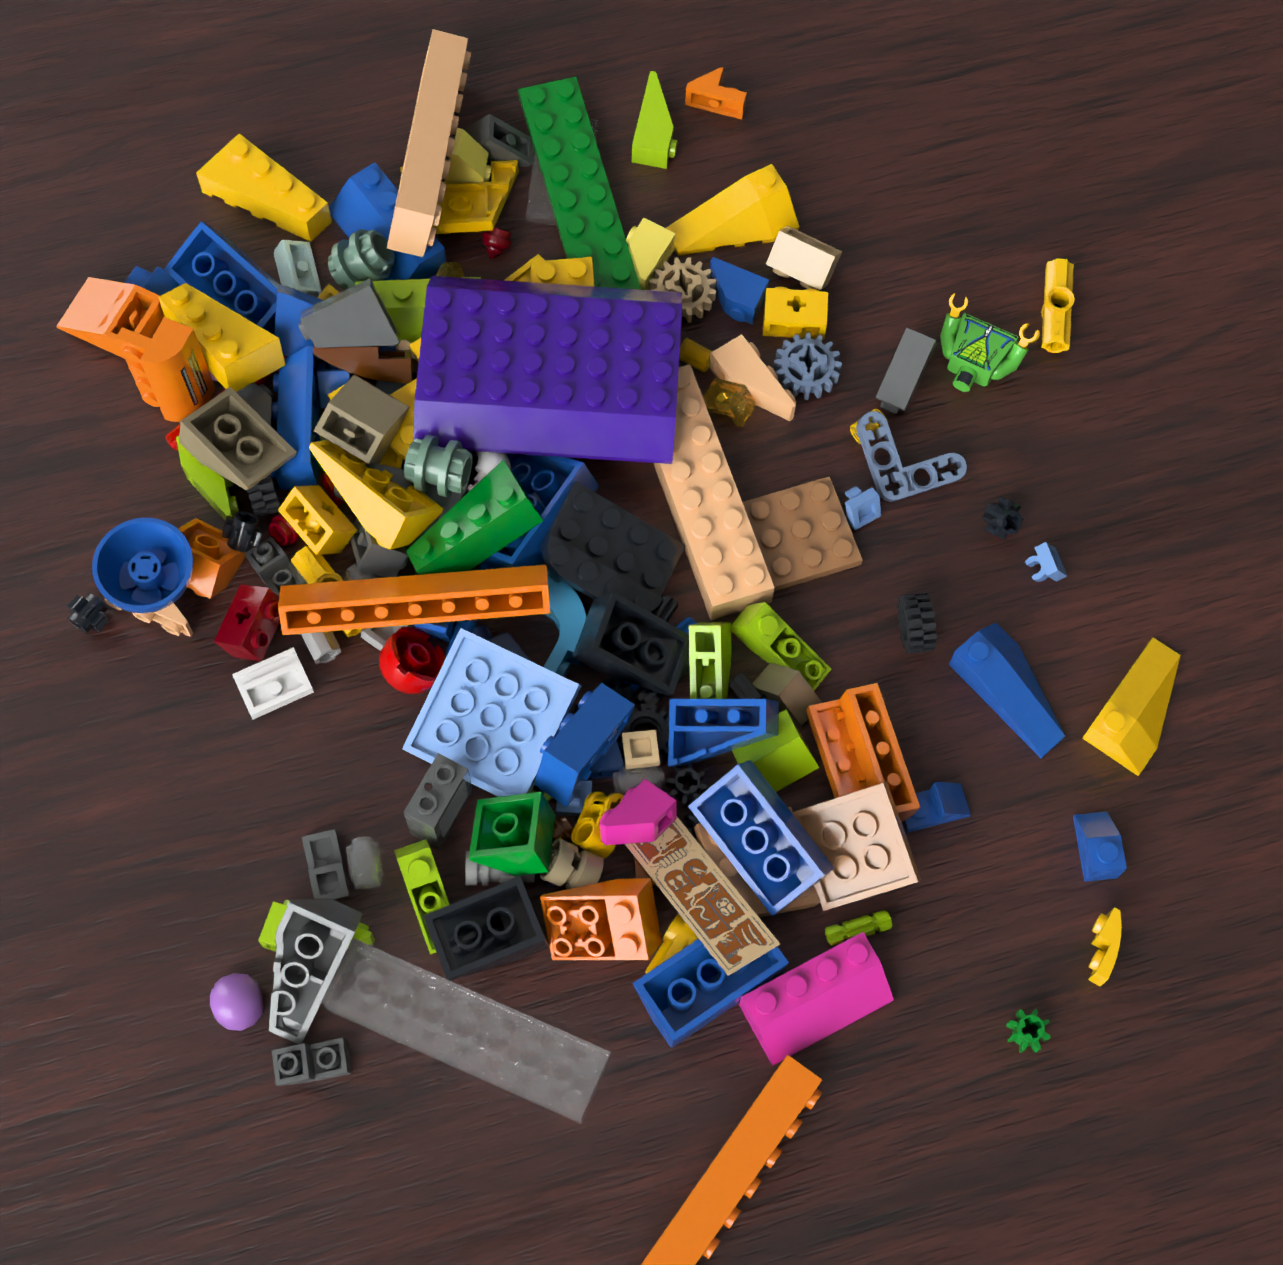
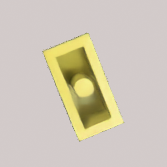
M457 128L452 155L449 157L451 163L447 180L444 181L445 184L488 182L492 166L486 165L488 152L465 130Z
M646 218L642 219L638 227L633 226L626 239L641 290L650 289V280L654 279L655 269H663V262H667L675 250L676 233Z

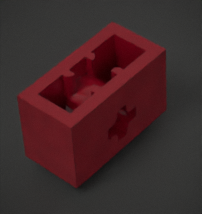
M240 584L214 639V643L235 658L262 662L280 623L278 610L279 596L266 587Z

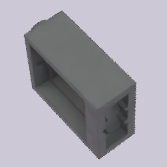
M439 753L437 754L404 810V816L411 835L420 840L426 839L428 844L441 849L473 793L468 768ZM426 784H431L433 786V788L429 791L425 790L424 787Z

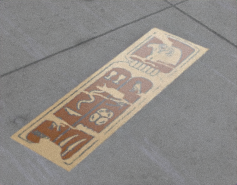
M677 816L676 820L655 842L625 844L728 976L780 945L778 940Z

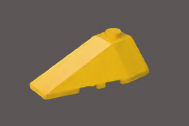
M770 164L741 178L666 227V229L676 233L675 251L677 254L686 255L714 251L716 247L734 245V247H742L748 242L762 241V244L774 242L781 229L790 226L799 230V224L787 186L774 166Z
M329 440L312 442L309 446V449L364 529L376 538V542L386 549L392 550L410 545L444 509L422 491L415 490L414 486L410 485L408 489H405L391 481L393 474L386 470L381 472L365 466V461Z

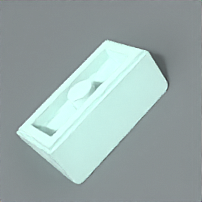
M281 240L274 250V258L281 285H286L318 297L322 289L310 242Z

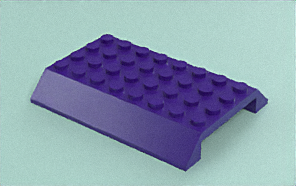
M431 276L426 290L415 391L414 440H423L429 434L438 437V446L446 448L450 440L460 441L462 448L467 451L672 464L677 406L682 292Z

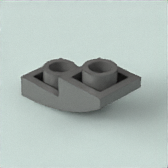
M272 537L261 542L259 547L255 546L244 553L267 588L271 589L278 596L281 586L307 584Z
M338 1038L311 1045L303 1043L272 1050L276 1086L301 1084L352 1074L348 1039Z

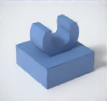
M855 486L845 492V495L850 499L845 502L847 520L854 530L882 516L880 497L873 488L862 493Z
M1047 542L1034 547L1038 556H1031L1025 561L1029 567H1033L1036 564L1041 565L1039 573L1031 576L1036 582H1042L1048 577L1057 582L1068 576L1057 549Z
M581 780L576 785L572 796L573 800L568 807L557 801L556 815L580 816L585 799L592 792V781Z

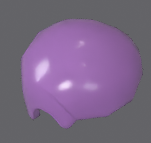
M232 973L221 977L214 984L210 993V1007L213 1016L219 1024L228 1030L242 1031L253 1026L264 1011L263 993L259 983L248 974Z

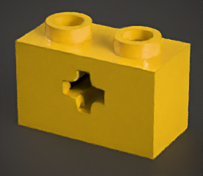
M786 287L766 288L762 336L793 338L797 334L800 338L805 339L806 333H810L811 339H816L821 335L823 336L822 340H824L827 328L828 292H821L817 289L791 290Z
M319 485L294 486L278 508L282 516L316 555L341 553L357 531L355 526Z

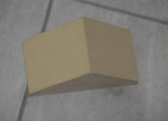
M770 662L752 683L761 695L765 694L767 696L766 699L779 701V711L787 710L793 722L800 728L808 721L806 714L808 706L822 703L799 671Z

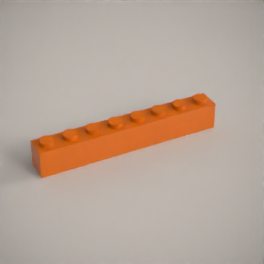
M547 565L281 586L278 610L282 635L550 614Z
M789 1055L785 1057L641 1265H696L702 1255L707 1259L710 1258L721 1242L715 1237L721 1227L725 1225L730 1229L741 1212L736 1206L743 1195L749 1199L762 1182L757 1175L763 1166L766 1165L771 1169L782 1153V1150L777 1147L784 1136H787L789 1139L793 1137L803 1122L797 1118L805 1106L811 1110L823 1093L817 1089L822 1082L821 1078Z

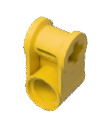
M591 792L586 797L579 819L572 830V842L581 849L592 852L603 859L608 857L613 852L615 845H605L601 842L600 820L606 811L614 809L622 801L624 795L612 793L606 796L602 792Z

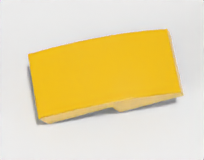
M1115 907L1107 915L1101 913L1091 930L1096 933L1091 944L1101 950L1098 949L1088 966L1093 970L1088 980L1100 987L1109 979L1120 947L1121 913Z

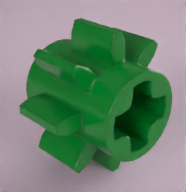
M1020 1009L1016 1012V1018L1019 1022L1009 1020L1006 1023V1026L1012 1029V1035L1007 1041H1015L1020 1045V1053L1030 1046L1037 1053L1041 1050L1038 1040L1048 1041L1051 1038L1048 1033H1045V1026L1050 1021H1042L1037 1016V1009H1034L1030 1015H1025L1024 1011ZM1024 1027H1032L1035 1033L1032 1036L1031 1034L1024 1035L1022 1029Z

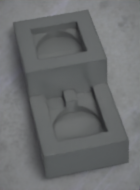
M336 829L303 836L302 841L314 899L333 900L349 896Z

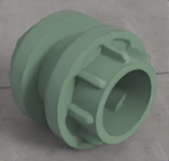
M359 229L351 234L349 240H341L333 245L331 255L328 257V268L333 279L340 287L347 290L355 286V282L366 281L370 278L372 281H382L390 275L395 255L393 250L386 249L388 240L385 236L375 230Z
M428 434L423 440L415 439L409 446L404 465V476L406 480L414 483L415 490L426 492L430 484L437 485L439 496L450 497L453 492L461 493L464 491L471 473L472 454L462 448V443L450 440L445 448L438 446L439 439L437 436Z

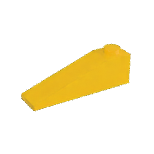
M1153 637L1082 739L1139 776L1158 748L1181 655Z

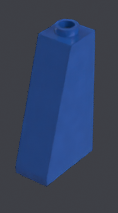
M279 285L274 335L280 340L283 355L290 356L306 346H314L311 339L305 340L298 323L301 322L300 318L303 310L324 300L289 286ZM396 345L380 346V350H396Z

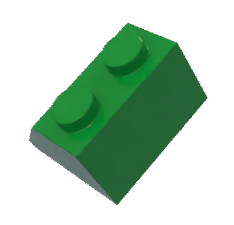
M542 792L477 800L469 859L472 862L515 876L547 873L549 870L555 813Z

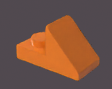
M720 67L687 83L686 106L738 119L743 118L747 92L739 91L733 87L727 88L722 86L724 67Z

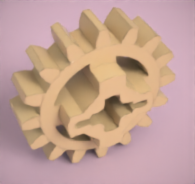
M676 257L674 265H670L665 261L663 262V271L655 269L654 279L650 280V289L652 291L682 292V317H685L689 323L692 320V315L695 314L701 319L703 317V309L708 311L712 309V301L716 299V279H711L712 271L710 269L702 271L703 263L701 261L694 266L691 264V258L688 257L685 263H681L679 258Z

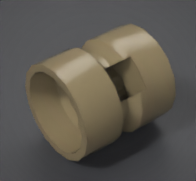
M558 838L551 846L549 870L547 873H540V878L558 887L565 884L566 890L596 884L600 879L604 861L602 857L587 850L578 852L576 845Z

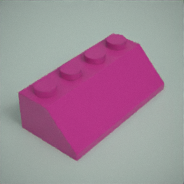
M864 932L743 995L739 1006L770 1063L774 1066L782 1062L787 1055L793 1056L894 1001L882 964Z

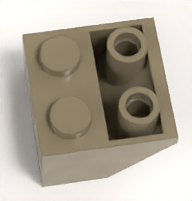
M353 375L330 400L314 432L368 464H379L410 407L362 378Z

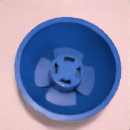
M136 518L123 522L111 529L98 544L92 561L93 578L102 595L116 607L133 613H153L172 605L187 589L193 573V554L186 537L172 524L156 518Z

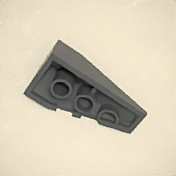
M332 899L290 900L276 930V956L273 965L274 984L271 994L269 1020L270 1032L294 1043L302 1044L363 913Z

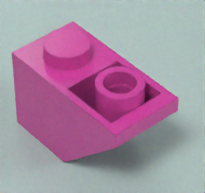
M644 779L636 788L631 787L614 809H609L600 820L601 842L605 845L655 842L676 820V800Z

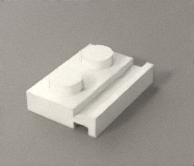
M294 647L232 674L252 719L314 693Z

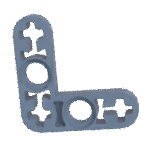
M872 411L864 414L857 422V434L877 493L884 501L895 502L953 483L961 479L966 473V461L964 457L957 453H947L903 468L885 416L879 412ZM869 419H871L872 423L878 422L879 428L875 430L877 440L881 437H884L885 440L872 447L869 442L875 440L872 430L866 431L865 429ZM878 448L886 449L889 452L890 462L887 465H879L875 461L874 453ZM948 460L951 464H957L958 469L954 471V476L951 472H945L937 476L936 470L948 465ZM894 467L895 472L889 475L893 483L898 482L900 488L895 490L896 495L892 491H886L885 486L889 484V478L887 474L881 477L879 472H884ZM917 469H924L928 472L930 480L926 486H920L915 482L914 473Z

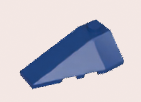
M997 623L977 631L954 651L949 666L1040 758L1044 757L1065 738V734L1020 646Z

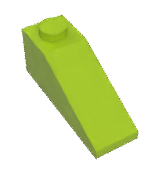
M650 71L632 144V163L667 169L669 157L675 158L678 140L673 139L674 127L657 73Z
M699 622L689 625L690 699H727L732 656L731 622Z

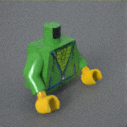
M954 293L949 299L951 312L946 314L940 340L943 356L949 360L947 369L957 374L953 381V386L962 392H969L974 382L982 386H988L992 379L1000 380L1015 372L1029 350L1027 348L1028 344L1036 342L1039 339L1040 332L1037 330L1033 338L1026 339L1024 332L1029 324H1024L1019 331L1021 339L1017 342L1018 336L966 313L961 318L959 316L960 311L966 308L968 299L965 297L964 305L961 308H956L952 304L955 296Z

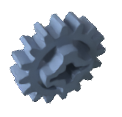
M806 333L805 339H800L795 334L793 343L784 340L782 349H777L773 369L776 371L778 381H783V389H793L792 394L794 397L801 392L805 400L809 399L810 393H814L817 398H821L822 389L830 393L833 383H838L842 362L838 361L840 353L839 351L831 352L833 343L830 341L824 345L822 343L823 336L821 335L816 340H813L810 333ZM805 360L808 361V366L810 369L809 373L807 372Z

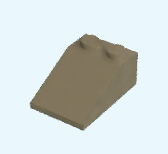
M231 387L180 421L179 442L202 465L245 490H249L296 456L297 453Z

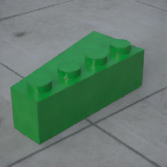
M502 460L406 550V553L419 575L469 571L543 522V519L519 480L506 462Z

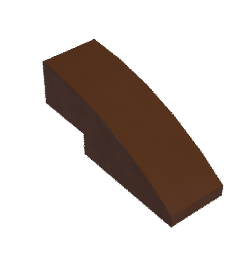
M313 346L314 355L349 373L386 382H412L411 350H380V346L315 348Z

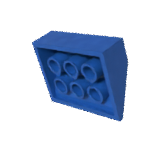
M506 453L510 460L512 472L526 491L543 522L481 563L491 565L495 569L544 565L543 551H540L541 544L571 484L577 481L596 492L599 485L583 462L567 457Z

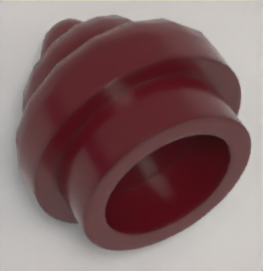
M494 227L490 231H483L482 242L486 246V253L490 258H494L510 248L512 244L510 240L511 232L498 227Z
M281 513L273 517L271 524L268 526V531L277 544L282 546L293 544L299 539V534Z

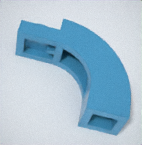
M548 576L550 614L543 615L554 622L560 635L544 668L566 677L571 663L578 666L582 664L580 661L572 658L586 621V613L580 598L571 586L562 581L557 583Z

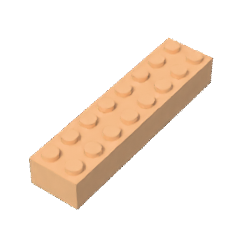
M435 29L432 30L386 249L424 257L426 246H433L436 228L432 227V225L438 226L442 211L441 205L437 204V202H443L446 184L441 179L447 180L451 161L445 158L446 156L451 157L455 139L449 136L456 133L459 117L455 116L454 112H460L463 95L458 94V91H464L467 73L462 72V69H468L471 52L466 51L468 38Z
M691 365L679 367L673 463L653 464L682 544L686 545L684 549L710 620H715L741 612L748 604L771 603L775 587Z

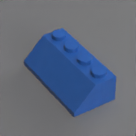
M374 162L348 179L330 205V215L348 238L357 230L366 229L368 231L375 230L380 232L388 240L398 190ZM435 237L433 246H426L424 257L394 251V265L391 267L390 275L384 280L430 279L431 276L447 268L445 248Z
M201 221L163 270L180 285L184 283L189 284L271 334H275L277 291L280 284L218 229Z
M306 346L284 359L285 366L279 368V373H274L273 377L274 392H278V402H273L272 405L273 420L277 421V430L275 431L297 451L296 456L271 473V478H276L280 490H292L294 486L318 485L319 467L317 459L309 449L312 442L320 441L319 434L314 432L320 420V398L317 378L319 365L316 355L313 354V346Z
M751 760L736 765L688 806L772 916L835 869Z
M697 939L633 983V986L650 1018L672 1049L739 1003L743 995L768 983L783 973L789 962L780 949L775 947L728 976L700 939Z

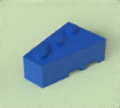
M603 683L594 692L588 690L578 704L579 710L575 714L569 713L564 718L557 736L550 735L540 749V753L543 756L534 785L568 807L573 800L572 796L576 785L581 779L587 781L592 774L590 768L601 755L605 756L629 723L635 704Z
M670 699L668 767L677 766L683 768L688 766L689 763L694 764L777 736L779 701L769 699Z

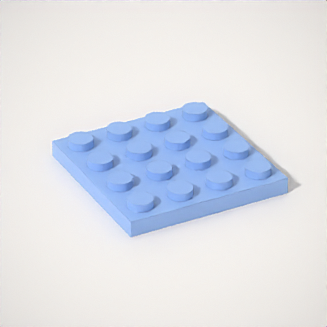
M460 628L402 749L431 764L439 753L468 768L471 784L498 797L530 793L543 756L540 753V749L550 735L556 737L560 732L559 727L568 715L581 685Z

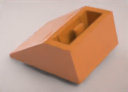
M88 277L57 324V328L125 359L116 339L119 331L123 327L152 338L164 317L159 301L160 295L135 284Z
M651 878L615 879L540 896L552 960H649L662 942Z

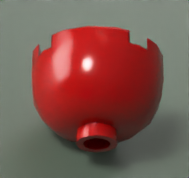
M414 627L399 628L396 633H393L381 649L379 657L381 673L386 681L396 690L405 694H420L432 688L446 657L439 645L434 648L427 641L430 638L427 633Z

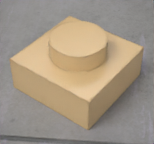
M656 729L622 733L626 769L660 765Z

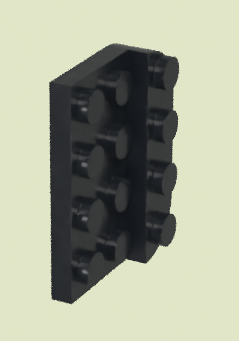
M575 481L571 484L542 541L540 551H543L544 563L550 572L548 576L555 582L559 583L562 581L592 599L613 591L651 612L662 602L663 598H661V595L686 545Z

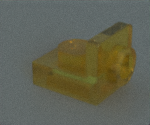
M714 378L703 397L708 411L730 416L735 425L739 427L744 426L748 417L753 413L756 404L746 385Z

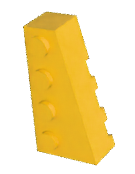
M241 134L233 138L196 172L202 193L211 197L215 195L222 198L226 204L235 208L239 206L246 209L253 216L261 220L263 218L276 223L277 227L310 242L332 223L328 202Z
M184 283L159 296L165 318L194 328L209 371L225 389L231 387L237 392L285 366L278 337L189 284Z

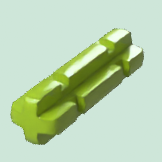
M882 910L873 913L872 917L865 915L842 922V926L838 924L825 928V936L828 944L835 946L843 943L845 939L849 940L864 932L865 936L875 934V930L879 932L892 928V920L889 913Z

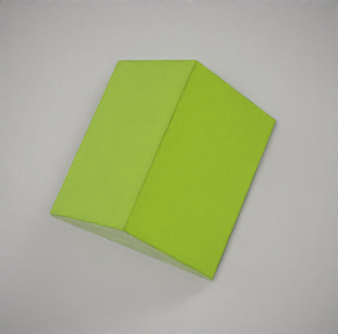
M787 710L778 714L777 736L732 751L738 764L751 760L775 792L819 769L817 762Z

